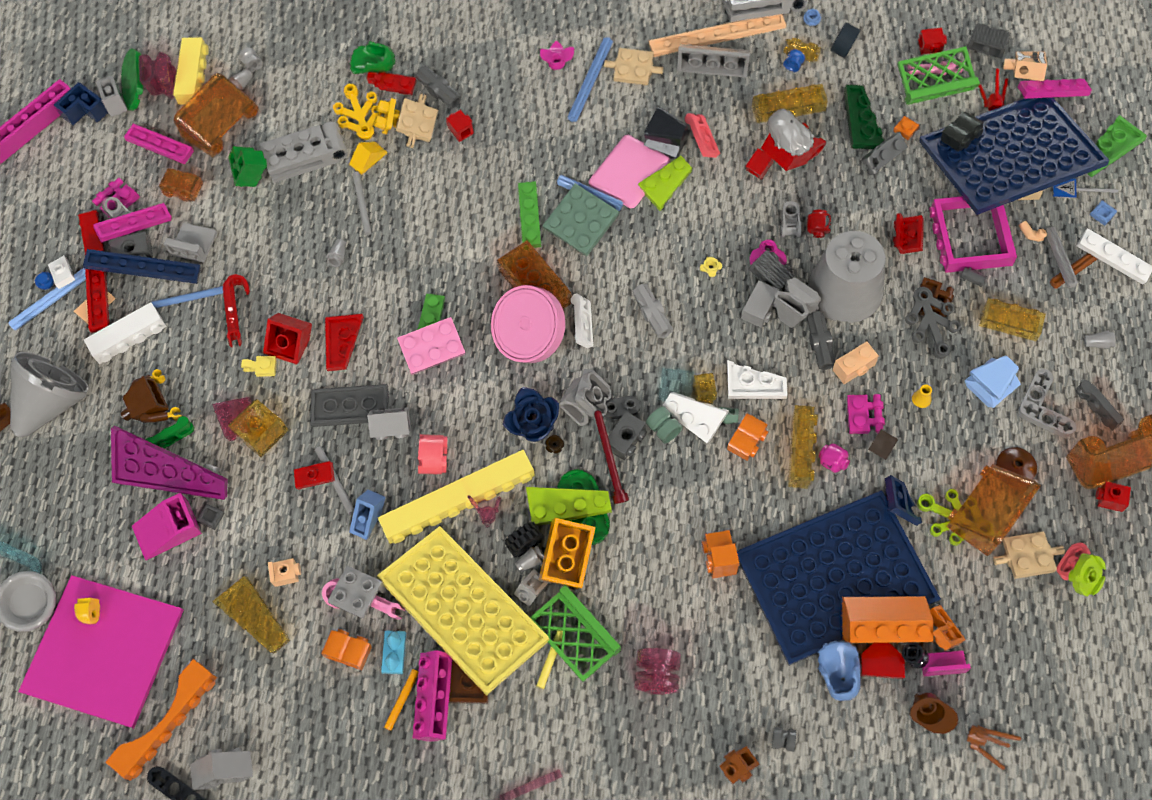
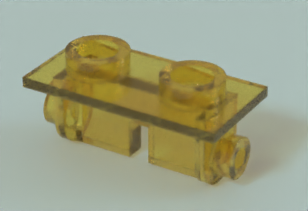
M797 38L786 40L789 46H785L783 53H786L787 56L791 50L796 49L805 55V61L812 63L818 61L819 55L816 53L820 54L821 48L817 44L811 42L805 44Z

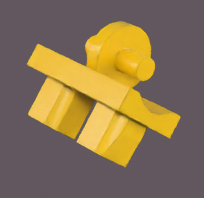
M391 98L389 102L380 100L377 104V111L385 113V116L377 115L374 126L382 129V134H388V130L392 128V123L394 128L397 126L400 110H395L396 99Z

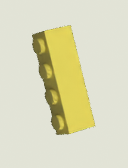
M202 37L182 38L173 93L178 104H199L200 97L203 95L201 86L205 81L203 72L207 67L205 58L209 53V49Z

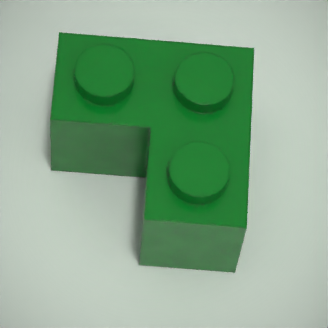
M232 147L228 159L235 186L256 187L262 178L264 169L267 168V160L264 158L263 151L254 150L252 147Z

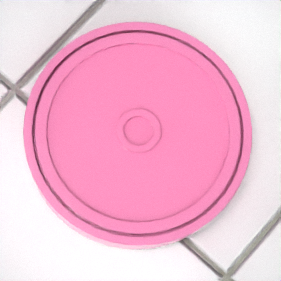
M524 285L509 290L499 299L491 318V333L496 347L505 357L516 362L537 363L550 357L561 344L565 332V315L560 302L552 293L539 287Z

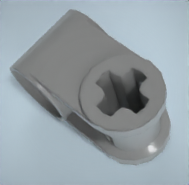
M107 197L102 201V209L111 219L132 213L115 197ZM109 200L115 202L116 207L114 210L108 209L107 202Z
M788 201L783 205L781 214L782 238L785 236L801 237L799 205L794 201Z

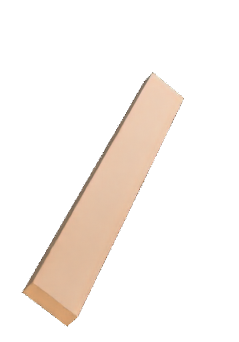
M783 14L735 21L649 40L651 52H654L653 57L678 52L680 44L707 46L786 28V22Z

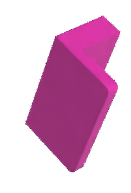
M964 651L928 653L929 660L926 666L922 668L923 677L961 674L968 672L971 666L966 664Z

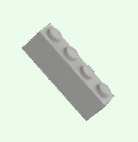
M680 44L677 71L747 78L750 50Z

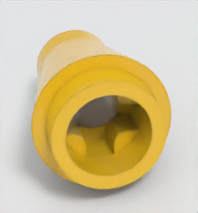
M922 385L920 389L914 392L912 395L914 405L919 408L928 407L932 401V388L929 385Z

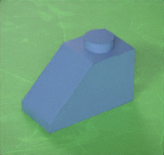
M367 490L357 498L349 533L365 540L369 538L378 521V517L382 513L385 496Z

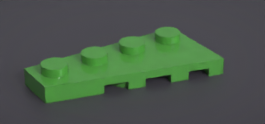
M1119 115L1115 122L1109 126L1106 133L1097 140L1095 145L1109 159V166L1144 142L1147 135ZM1107 166L1094 170L1087 174L1093 177Z

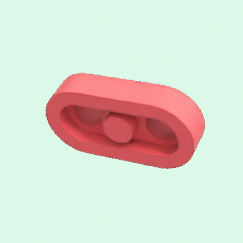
M1075 543L1070 546L1058 564L1057 572L1063 580H1069V573L1074 569L1081 554H1091L1084 543Z

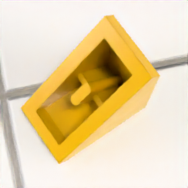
M360 142L349 165L359 172L360 175H363L384 157L387 151L376 142Z

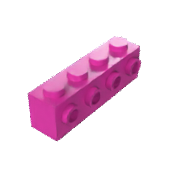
M435 650L420 653L413 739L428 742L446 740L452 658L446 652Z

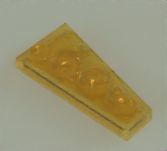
M243 576L212 601L224 613L234 619L239 626L249 632L269 652L275 654L290 642V639L248 577Z

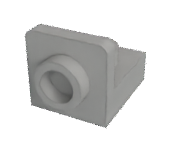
M534 569L520 583L514 593L527 606L532 605L537 596L549 583L539 580L540 574Z

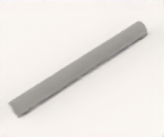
M353 172L364 234L370 235L372 232L360 173Z
M322 446L317 447L315 452L321 463L328 462L329 459ZM334 471L335 481L332 484L348 515L354 513V507Z

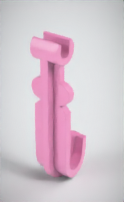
M332 579L323 587L322 597L329 606L337 609L338 607L328 603L331 592L339 579ZM377 595L371 604V607L397 620L402 619V617L397 616L395 611L397 609L406 610L402 605L392 603Z

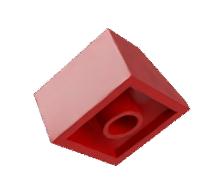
M281 313L268 318L263 354L276 356L278 359L298 364L310 340L312 323Z

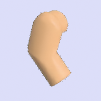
M1027 221L1019 224V228L1029 240L1040 242L1047 236V232L1044 229L1032 230Z

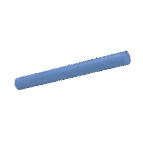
M223 286L152 301V304L155 308L223 294Z

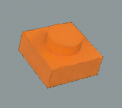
M904 116L894 127L893 131L900 132L903 138L909 140L918 130L919 124Z

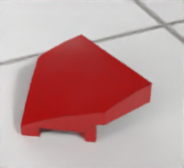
M889 642L873 643L861 654L860 676L904 679L905 660L902 654Z

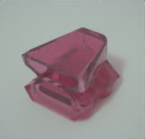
M159 52L155 61H153L148 55H140L139 76L141 84L152 96L165 94L173 100L175 98L173 93L177 72L175 66H172L170 56Z

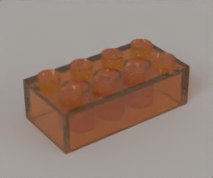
M528 240L497 260L499 272L513 288L524 285L539 287L552 293L558 299L563 309L572 304L571 291Z

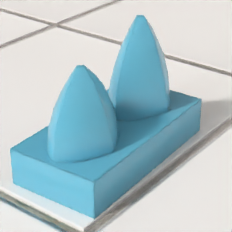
M385 631L382 674H403L406 631Z

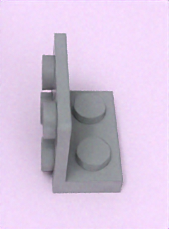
M183 223L177 237L174 239L166 238L164 246L170 255L204 263L217 232L213 229Z
M346 566L328 599V603L363 619L375 596L378 593L385 595L387 589L381 580Z

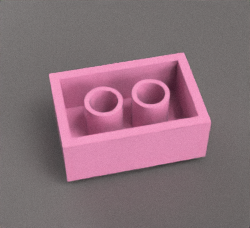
M451 317L397 338L411 375L465 355Z

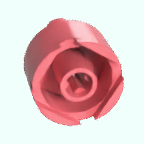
M420 434L418 474L442 475V473H446L447 455L443 454H447V436Z

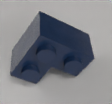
M80 82L54 104L60 116L73 126L85 115L98 123L108 114L102 99Z

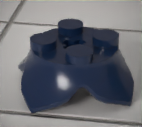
M522 387L515 396V409L505 415L502 424L510 433L525 437L530 442H538L543 440L553 430L554 423L559 415V403L553 397L543 398L536 390ZM533 415H536V416H537V418H536L535 420H532V419H533Z

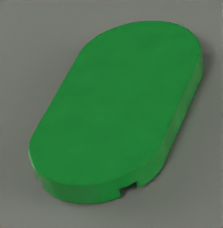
M133 48L129 49L126 53L121 68L122 96L128 111H135L140 104L138 97L143 94L142 55L140 51Z
M579 469L566 472L561 477L557 486L559 489L599 491L594 477ZM607 513L568 520L595 527L592 545L602 542L610 529V520Z

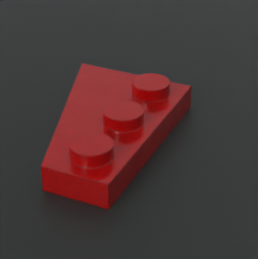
M363 314L325 317L327 371L347 370L364 318Z

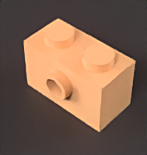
M865 342L835 360L833 371L841 382L846 384L857 376L864 375L870 368L875 366L879 355L868 342Z

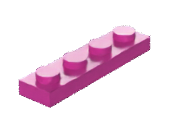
M1085 79L1020 81L1018 89L1024 99L1089 96L1092 91Z
M132 124L124 136L125 140L184 165L194 152L191 146L136 124Z
M164 203L93 224L100 241L104 242L172 220Z

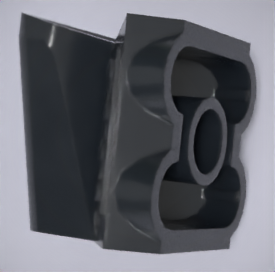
M657 107L645 129L644 136L647 140L644 146L649 147L651 150L660 151L669 158H678L689 137L690 130L686 124L664 109Z

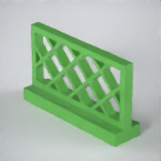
M966 46L898 61L897 63L906 93L905 101L907 105L975 90L980 84L978 77H975ZM962 52L964 61L961 63L954 59L955 54ZM939 57L949 60L945 67L936 62ZM927 61L932 65L929 70H926L919 66L920 63ZM950 62L959 66L956 73L947 68ZM909 64L915 69L912 74H909L904 70L903 66ZM933 66L942 70L939 77L930 72ZM961 68L968 71V78L958 75ZM916 70L926 74L922 81L913 76ZM944 72L953 76L952 81L946 82L941 79ZM927 76L936 80L935 85L930 86L924 83ZM910 80L919 84L918 89L910 90L908 84Z
M566 585L530 617L544 633V630H548L549 645L582 682L587 680L610 658L621 651V646ZM558 600L565 605L564 613L552 612L553 604ZM541 615L549 616V625L539 626L535 620ZM552 616H564L563 627H551ZM566 617H576L578 628H567ZM551 630L563 631L562 642L552 641L550 638ZM565 631L577 632V643L565 642ZM580 632H589L592 635V644L579 643ZM564 646H576V657H566ZM579 647H591V658H578ZM594 647L603 648L608 653L602 659H593ZM578 661L590 662V670L584 675L578 670Z

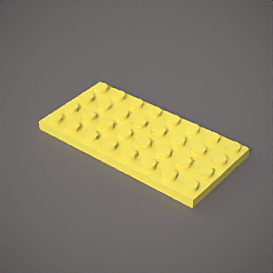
M440 526L377 575V579L383 582L384 587L486 696L549 641V637Z

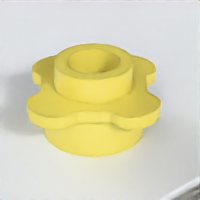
M707 257L704 264L700 265V270L708 273L709 277H715L716 272L722 269V264L713 257Z

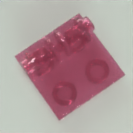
M250 397L212 404L224 437L229 439V441L236 440L238 434L262 429Z

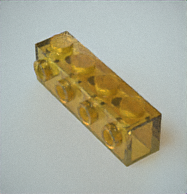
M813 84L807 87H796L790 90L753 96L752 109L756 123L767 122L770 116L779 109L789 110L795 117L826 111L828 100L823 84Z
M794 406L788 487L808 489L810 482H814L815 470L811 469L812 463H815L816 451H812L813 444H816L817 432H813L814 426H817L818 414H814L815 407Z

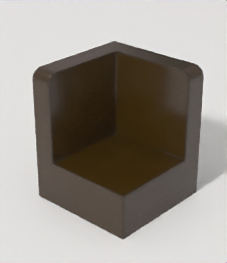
M881 429L868 450L887 460L898 439L885 432L884 429Z

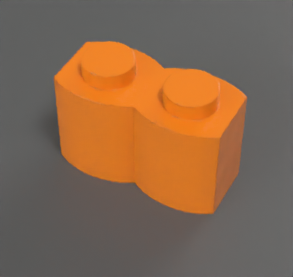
M747 413L728 443L727 450L746 461L749 460L750 456L754 458L759 450L757 444L760 440L764 442L769 433L766 430L768 424Z
M342 629L337 631L331 630L321 654L330 660L363 670L372 648L370 643H368L369 640L362 636L350 637V633Z

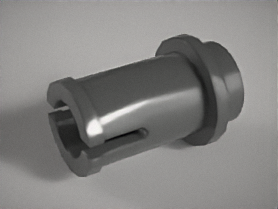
M965 267L960 277L963 278V281L967 280L982 287L987 276L971 270V267Z

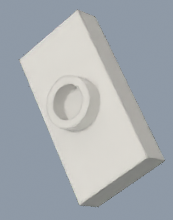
M65 256L48 264L58 289L75 281Z

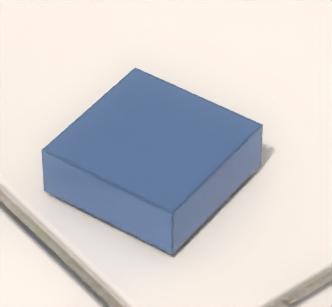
M1101 201L1090 213V216L1105 226L1114 217L1117 210Z

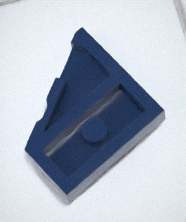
M892 475L886 477V493L890 512L915 526L923 523L921 517H917L912 510L915 504L908 493L905 483Z

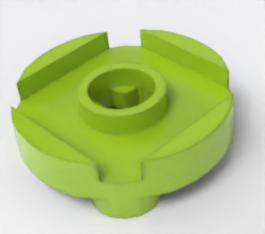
M1083 553L1080 555L1074 569L1070 571L1068 576L1069 581L1072 582L1073 588L1078 594L1083 596L1096 595L1101 590L1105 582V576H1102V569L1106 570L1104 560L1092 554Z

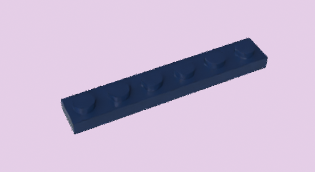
M87 249L83 262L84 269L194 284L198 283L201 270L200 264Z

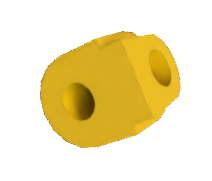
M77 599V604H74L75 616L80 622L84 624H96L100 616L99 599Z

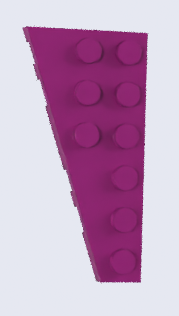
M115 425L111 427L112 483L222 500L227 498V478Z

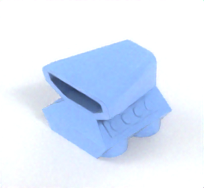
M1006 355L998 359L991 358L984 365L971 370V376L965 380L967 388L987 407L994 408L1021 385L1016 376L1019 367Z

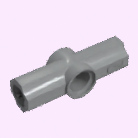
M647 284L638 285L633 290V295L641 307V313L645 321L650 323L658 338L669 336L673 332V328L665 316L661 302L655 299Z

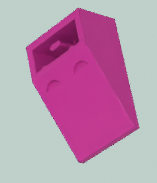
M181 493L162 501L132 525L146 561L202 534L188 500Z

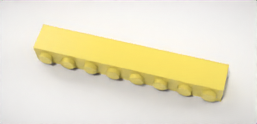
M523 449L378 517V520L389 543H400L406 536L419 534L423 531V528L429 525L436 526L446 517H455L463 509H472L478 505V502L491 500L502 491L508 492L519 483L524 484L531 481L532 477L535 476L534 469Z

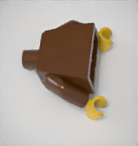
M156 369L152 372V376L146 375L132 381L128 392L123 396L127 407L121 412L124 420L134 419L143 423L166 421L168 418L177 421L182 416L174 415L177 412H181L178 407H173L170 412H167L169 408L158 384H162L166 380L161 370Z

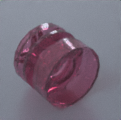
M660 648L637 650L636 666L645 671L636 672L635 678L638 680L635 681V689L654 695L678 693L679 685L677 682H679L680 676L670 672L680 670L681 654L673 650Z

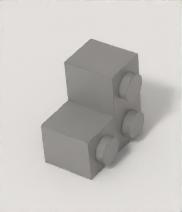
M241 748L230 749L228 752H222V749L211 750L208 755L199 756L197 761L190 764L192 790L212 789L223 783L243 782L253 777L250 751H241Z

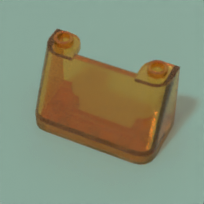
M216 73L175 114L174 123L183 139L213 158L222 151L223 141L221 138L242 116L247 119L255 117L259 108L253 100L221 73Z
M1152 414L1143 417L1138 423V429L1130 432L1129 436L1131 439L1106 447L1104 442L1096 436H1089L1078 441L1068 453L1066 459L1082 487L1089 490L1101 487L1106 481L1112 483L1152 467Z
M994 464L990 467L988 465L984 467L979 474L982 476L980 482L960 509L956 510L954 508L948 516L950 522L946 526L986 556H989L1002 542L1041 487L1039 483L1030 478Z

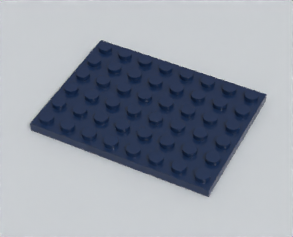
M1053 97L1025 98L975 116L984 122L983 133L978 139L972 140L966 149H962L959 152L941 141L942 131L945 128L923 135L919 139L920 144L976 215L1108 166L1109 159Z
M882 490L737 550L741 569L788 666L818 654V651L823 648L825 643L829 644L833 641L843 640L842 597L925 596L928 606L941 600L895 514L890 512L888 500Z

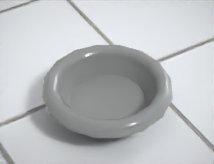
M20 571L9 576L0 584V622L6 628L17 632L32 631L41 627L51 617L56 605V593L52 583L44 575L34 571Z

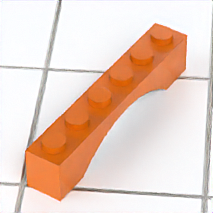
M193 659L179 675L175 699L164 718L144 736L119 745L105 763L124 779L131 781L138 777L143 770V765L156 756L159 746L171 738V732L176 726H180L186 720V714L191 708L194 709L198 706L201 696L213 688L217 677Z

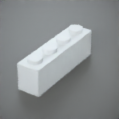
M150 302L85 338L84 342L93 358L101 364L108 362L119 353L126 352L129 347L142 343L147 337L160 333L167 326L157 309Z

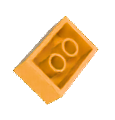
M559 518L552 519L539 580L577 589L582 588L595 527Z

